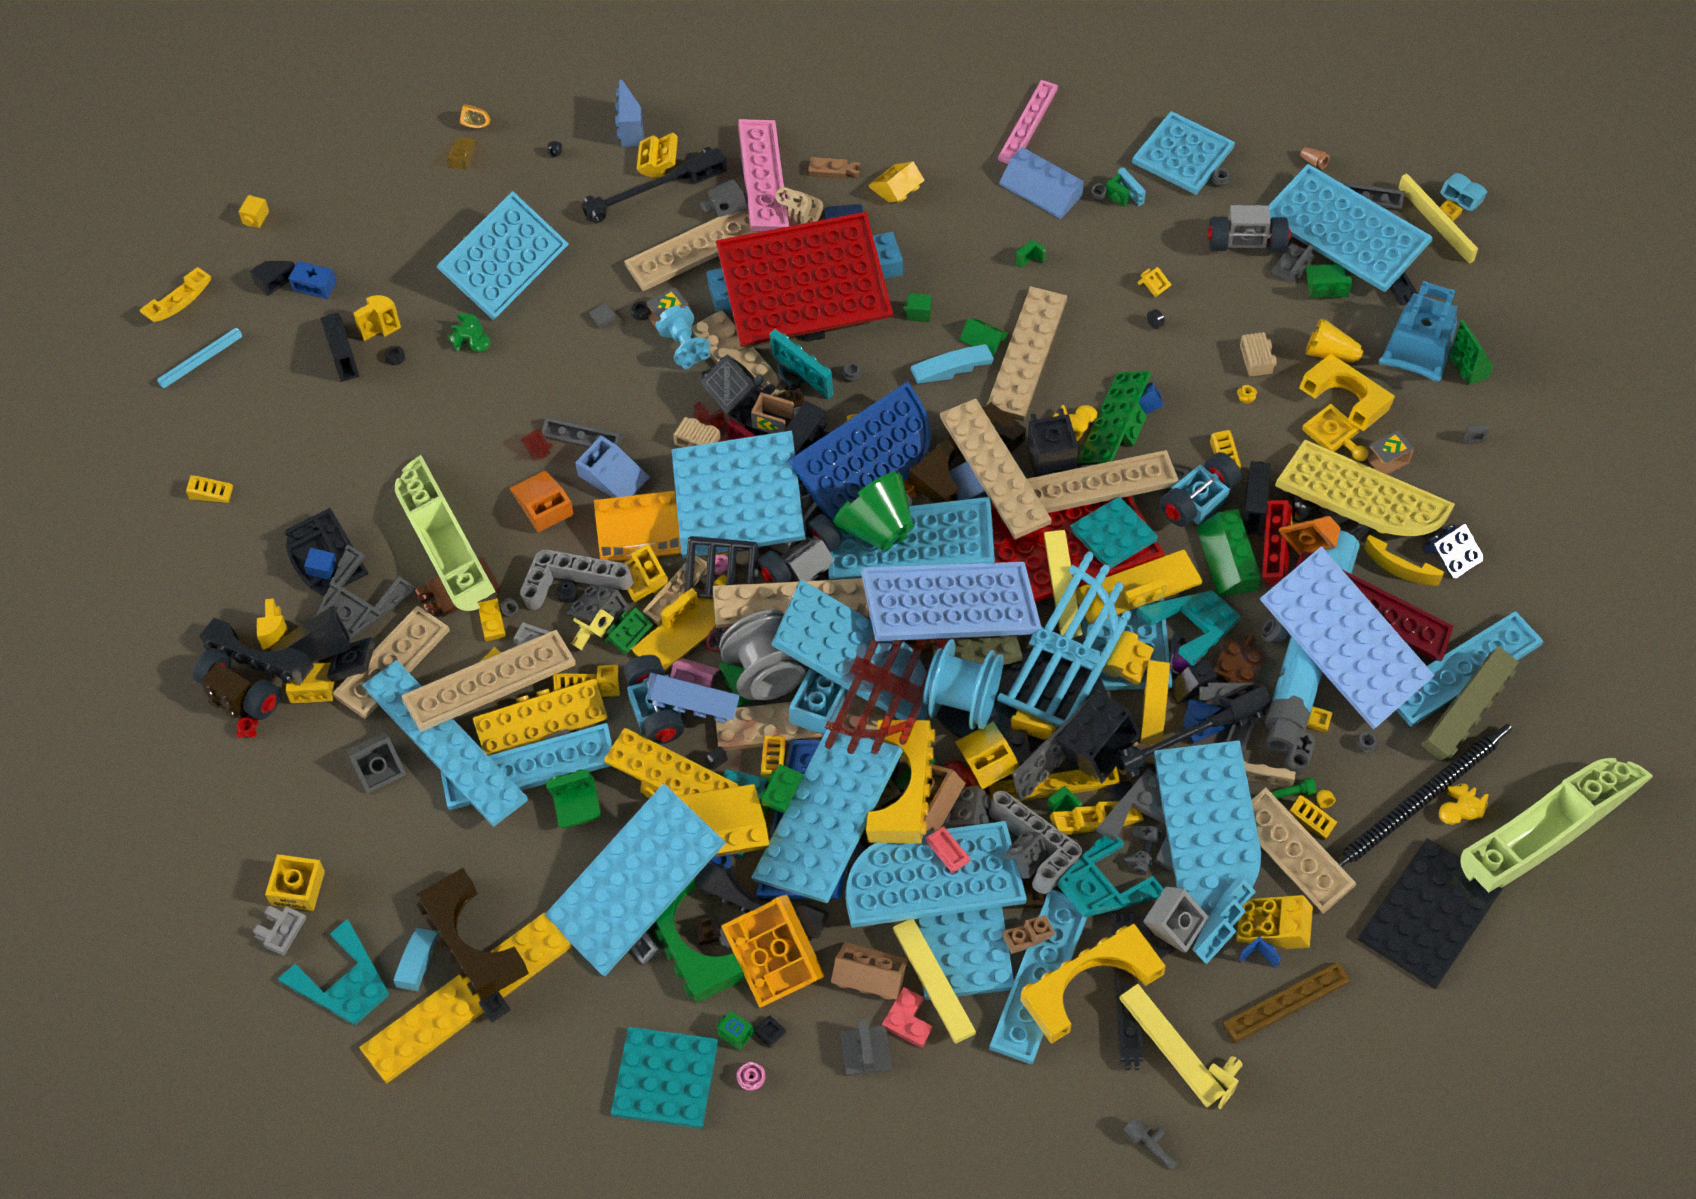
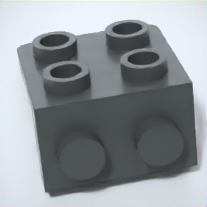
M980 785L963 787L941 827L944 826L946 829L989 823L990 796L987 795Z

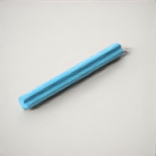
M238 328L232 329L157 379L159 385L162 388H166L242 338L241 331Z

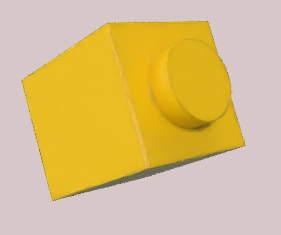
M248 195L238 212L243 224L260 228L269 213V209L265 199Z

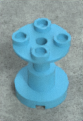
M679 305L673 306L660 315V321H656V329L659 334L666 338L673 337L675 342L681 343L674 354L676 364L681 365L683 369H688L693 364L710 356V343L707 339L701 337L691 339L690 337L692 334L690 327L694 322V315L688 306H685V308H681Z

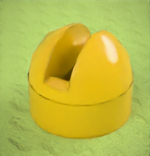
M1320 790L1317 793L1316 799L1320 808H1328L1336 801L1333 793L1329 790Z

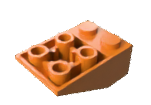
M546 471L510 487V491L538 533L574 515L572 503L565 491Z

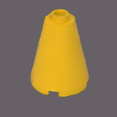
M1321 318L1316 325L1319 329L1312 333L1305 354L1320 358H1326L1329 354H1332L1343 362L1354 363L1355 360L1359 361L1363 354L1361 345L1326 319Z

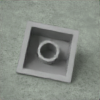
M1166 886L1143 922L1155 936L1186 953L1209 917L1185 889Z

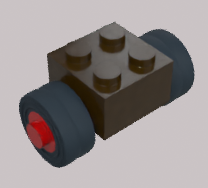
M208 649L199 657L193 668V678L196 682L203 685V691L209 698L208 702L217 709L219 707L222 708L229 717L242 719L252 715L258 720H263L269 717L278 706L281 698V689L266 679H261L252 686L249 681L230 670L231 659L218 649Z

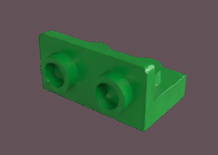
M636 607L631 611L626 610L619 617L621 622L617 626L613 624L605 632L608 636L604 641L606 643L610 641L624 655L653 625Z

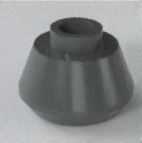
M1275 616L1269 617L1261 629L1263 640L1266 642L1280 643L1289 634Z

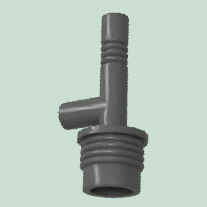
M1135 1116L1123 1130L1134 1141V1144L1141 1140L1172 1170L1177 1162L1157 1144L1163 1137L1164 1131L1161 1128H1157L1149 1136L1147 1132L1151 1127L1146 1126L1143 1121H1140Z

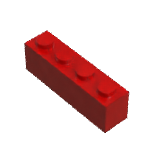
M1288 500L1267 501L1262 578L1266 586H1275L1288 575L1290 543L1279 532V528L1291 525L1292 509Z

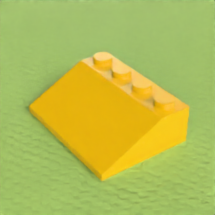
M755 784L678 796L726 842L714 857L763 850L770 845Z

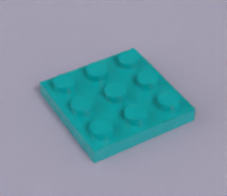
M1120 497L1070 525V531L1103 565H1108L1110 567L1109 570L1155 543L1158 539L1156 533Z

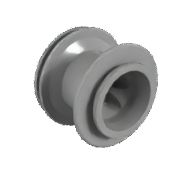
M765 610L746 616L733 624L720 640L719 647L722 660L726 664L744 667L745 669L737 681L736 688L739 695L746 699L770 700L783 696L801 683L810 668L771 645L785 614L783 611Z

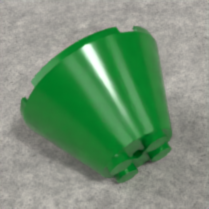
M894 471L874 480L858 492L860 496L854 502L850 503L848 501L838 511L833 520L836 527L881 549L883 553L890 550L894 543H902L909 537L907 533L915 527L902 475L899 472L896 474Z

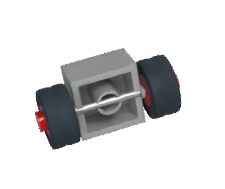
M1231 205L1229 217L1213 216L1210 220V226L1207 228V240H1209L1210 251H1226L1227 248H1266L1268 239V246L1271 252H1286L1288 240L1291 239L1288 219L1286 217H1271L1270 219L1269 206Z
M823 514L817 515L806 524L810 537H805V540H801L780 556L774 551H768L757 559V567L763 579L768 583L799 582L800 580L812 581L814 579L813 576L817 573L826 571L830 567L829 564L835 561L830 552L842 543L836 526Z

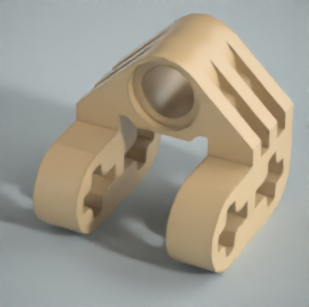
M782 187L776 192L777 202L789 207L787 210L789 226L819 221L823 210V203L819 198L786 187ZM787 194V199H784L782 195ZM812 203H814V204L816 205L815 208H812V207H811V206H812Z

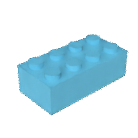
M809 668L789 707L790 724L824 735L827 729L834 728L851 691Z

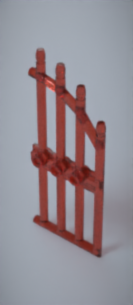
M873 634L863 659L856 656L849 673L855 675L835 721L831 722L828 720L824 727L830 730L825 741V747L831 749L838 734L852 737L848 744L847 752L853 754L861 738H875L871 747V753L876 755L880 751L885 737L902 732L899 743L905 745L924 703V689L930 666L921 687L909 680L926 641L938 646L936 651L939 648L944 650L947 641L941 638L918 639L902 677L891 673L890 670L903 640H894L881 668L871 663L880 642L875 641ZM864 679L874 684L856 728L843 726L862 680ZM882 689L893 693L894 696L880 728L865 730ZM903 698L913 703L907 721L890 726L901 699Z

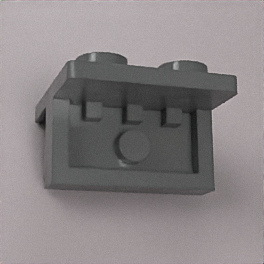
M868 1019L858 1020L859 1029L841 1032L847 1076L892 1070L886 1026L869 1028Z

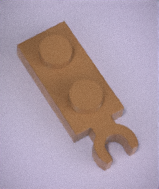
M810 158L809 176L846 179V175H850L853 178L859 177V162L848 164L846 159Z

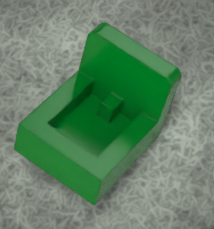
M1118 173L1114 178L1108 180L1106 184V197L1125 207L1129 203L1130 190L1121 185L1122 175Z
M1032 239L1026 245L1019 247L1016 252V265L1020 268L1033 258L1043 263L1046 259V249L1044 246Z

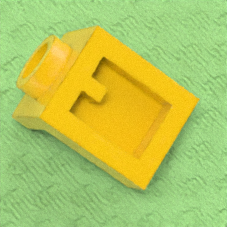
M1158 267L1152 271L1150 268L1140 275L1142 279L1137 282L1139 285L1144 282L1154 297H1157L1171 286V283Z
M618 664L597 666V685L601 697L620 695Z

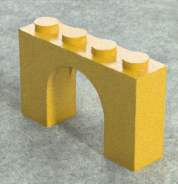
M1329 354L1306 372L1299 387L1314 399L1327 389L1334 387L1344 388L1353 392L1360 401L1353 406L1347 421L1362 431H1365L1387 413L1395 398L1393 394L1332 354Z

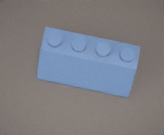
M1021 147L1010 159L999 185L1062 219L1082 197L1084 181Z
M650 672L647 699L653 700L652 705L665 707V704L673 705L672 710L685 713L686 709L694 711L693 715L706 718V714L713 715L714 720L726 723L727 719H734L740 695Z

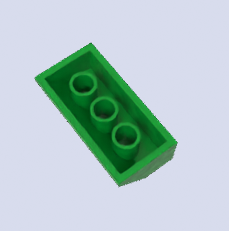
M1239 509L1218 512L1198 525L1196 531L1216 594L1223 597L1257 591L1261 576Z

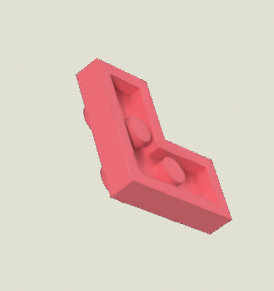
M903 987L882 1026H886L887 1031L920 1048H923L933 1030V1026L914 1017L924 1001V997Z

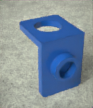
M1260 936L1240 954L1239 961L1241 963L1256 950L1275 968L1279 966L1281 957L1277 954L1275 947L1270 943H1266Z

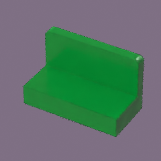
M972 317L967 319L960 340L972 346L986 344L991 354L994 355L1000 341L1006 339L1008 332Z

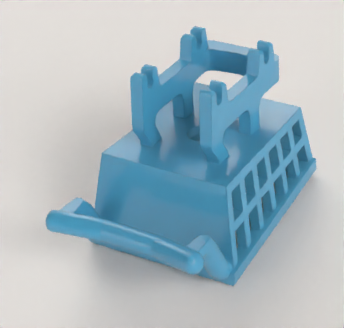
M1423 281L1419 294L1413 293L1408 304L1405 305L1387 347L1379 359V364L1405 369L1439 382L1442 379L1458 322V306L1451 305L1455 290ZM1429 294L1445 299L1446 303L1425 297L1424 295ZM1423 320H1428L1432 323V325L1425 326L1421 322Z

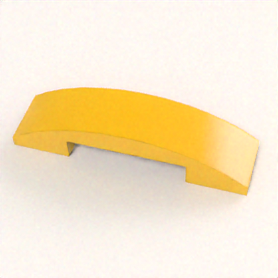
M199 267L195 268L183 277L185 283L159 302L153 299L140 309V313L153 322L173 316L199 296L210 282L211 276Z
M1371 535L1367 537L1364 547L1365 551L1380 567L1389 573L1416 584L1439 586L1444 571L1427 563L1420 568L1387 552V543Z

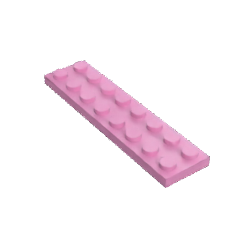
M739 119L738 131L750 230L762 232L788 227L787 206L778 203L776 200V192L784 187L775 120Z

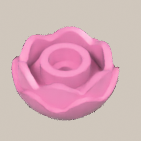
M748 1062L737 1071L738 1083L745 1090H757L765 1082V1070L757 1063Z

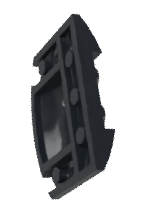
M331 508L286 529L285 533L287 536V554L295 572L309 588L320 593L322 596H325L331 580L306 574L304 565L310 548L335 554L337 562L332 577H334L347 544L353 547ZM363 562L343 587L369 574Z

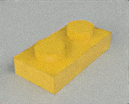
M498 598L479 602L480 608L478 610L485 641L505 638L506 634Z

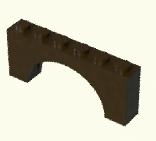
M992 402L982 407L1009 451L1013 452L1025 441L1026 428ZM951 435L945 441H941L936 449L928 452L923 457V460L918 464H914L909 470L908 483L934 503L951 502L958 499L959 486L950 477L948 468L961 451Z
M464 868L416 894L419 903L416 905L422 916L427 914L428 919L426 921L432 931L437 930L439 933L436 937L442 947L447 946L449 949L446 951L452 963L457 962L459 965L456 969L462 979L467 978L469 981L466 985L473 996L477 994L482 1001L529 974L525 962L514 946L499 952H485L470 947L458 936L457 925L460 913L464 906L473 897L478 895L472 880Z

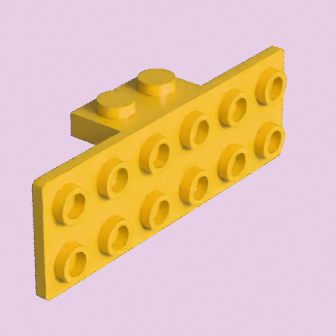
M1181 550L1106 577L1102 586L1110 595L1118 582L1123 584V589L1114 604L1116 613L1119 615L1125 611H1130L1202 584V579L1186 551ZM1088 584L1075 589L1079 607L1091 587ZM1098 594L1094 597L1084 616L1089 625L1095 623L1104 606V602Z
M720 576L714 581V586L726 585L727 576ZM692 588L687 592H683L674 603L667 605L662 610V624L632 648V652L637 657L642 655L657 656L662 663L664 672H666L673 666L674 662L686 656L708 638L709 632L716 625L713 599L698 598L697 592Z
M596 679L550 692L549 688L536 692V697L529 698L528 695L516 698L517 703L473 717L483 751L490 756L545 740V737L564 729L572 731L607 720L608 716Z
M627 728L623 729L604 758L605 763L641 780L640 792L647 798H651L663 783L677 796L738 787L737 783Z

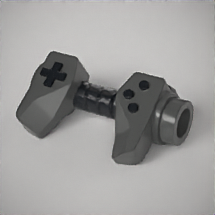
M1135 826L1133 828V836L1143 840L1144 845L1142 851L1125 857L1124 861L1128 865L1134 866L1133 870L1137 874L1145 875L1153 864V859L1150 857L1153 842H1158L1162 835L1156 827Z

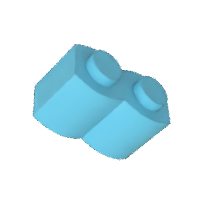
M1455 173L1445 181L1440 193L1446 199L1457 202L1463 209L1473 211L1483 202L1487 190L1480 184L1471 182L1466 176Z

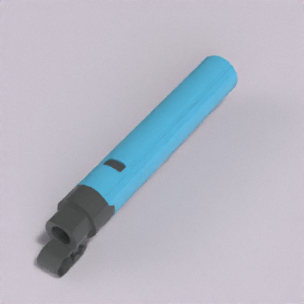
M1340 530L1336 548L1325 551L1342 570L1352 574L1360 544L1353 535ZM1291 636L1265 721V725L1270 731L1265 746L1275 753L1287 755L1284 768L1296 772L1295 776H1298L1308 766L1315 745L1314 737L1312 734L1305 732L1322 676V670Z

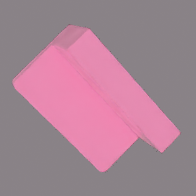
M681 658L673 663L670 677L712 688L714 677L719 674V669Z

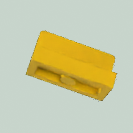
M1017 710L1016 716L1013 715L1011 718L1012 731L1026 730L1027 735L1047 740L1058 729L1057 726L1020 710Z

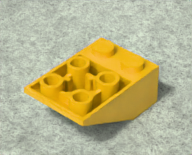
M994 722L986 725L983 730L979 729L956 741L959 750L982 789L1014 773L1020 767L1010 746Z
M1304 895L1249 899L1242 906L1246 912L1238 920L1237 942L1251 944L1260 936L1266 943H1270L1278 948H1310L1313 906Z

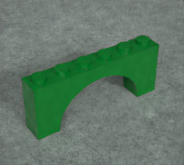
M693 879L654 922L657 928L654 931L659 942L664 941L666 948H664L665 954L669 961L673 959L676 965L673 968L678 979L683 978L686 984L683 988L687 997H692L696 1004L744 981V973L734 953L720 957L706 956L689 948L679 937L674 926L675 914L684 897L696 889L695 879Z

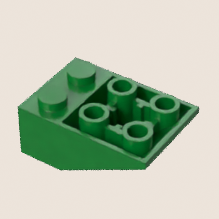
M1460 320L1449 357L1452 364H1455L1458 368L1460 376L1466 380L1468 385L1490 378L1493 364L1465 321Z

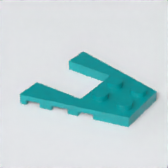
M1213 590L1140 606L1136 612L1149 626H1152L1181 611L1205 634L1181 646L1178 652L1192 666L1196 664L1200 657L1207 653L1212 645L1219 641L1223 634L1228 633L1240 619V615Z
M1105 836L1100 837L1094 846L1057 883L1058 887L1084 917L1157 900L1164 891V888L1151 876L1120 894L1097 868L1095 863L1123 848L1125 843L1119 836L1115 841Z
M347 919L330 935L358 963L326 992H323L296 964L280 976L278 980L281 984L292 988L298 994L306 996L313 1000L314 1003L327 1008L331 1013L355 1026L389 996V993Z

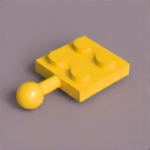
M1332 404L1324 408L1302 427V430L1328 450L1335 452L1344 445L1352 452V456L1356 461L1362 462L1368 457L1366 447L1357 446L1350 440L1359 433L1360 429L1347 421L1348 418Z

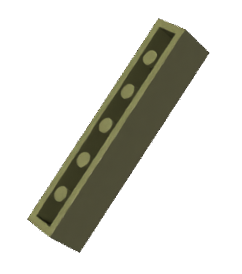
M1500 646L1492 650L1420 745L1439 761L1447 757L1450 759L1457 752L1458 748H1456V745L1459 741L1462 743L1469 736L1468 729L1471 726L1474 727L1481 720L1480 713L1483 710H1488L1493 704L1492 697L1499 695L1504 689V681L1506 679L1510 680L1517 671L1514 668L1519 662Z

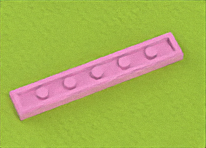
M1044 80L1040 81L1000 152L998 161L1009 164L1010 159L1021 147L1026 148L1056 94L1058 85Z

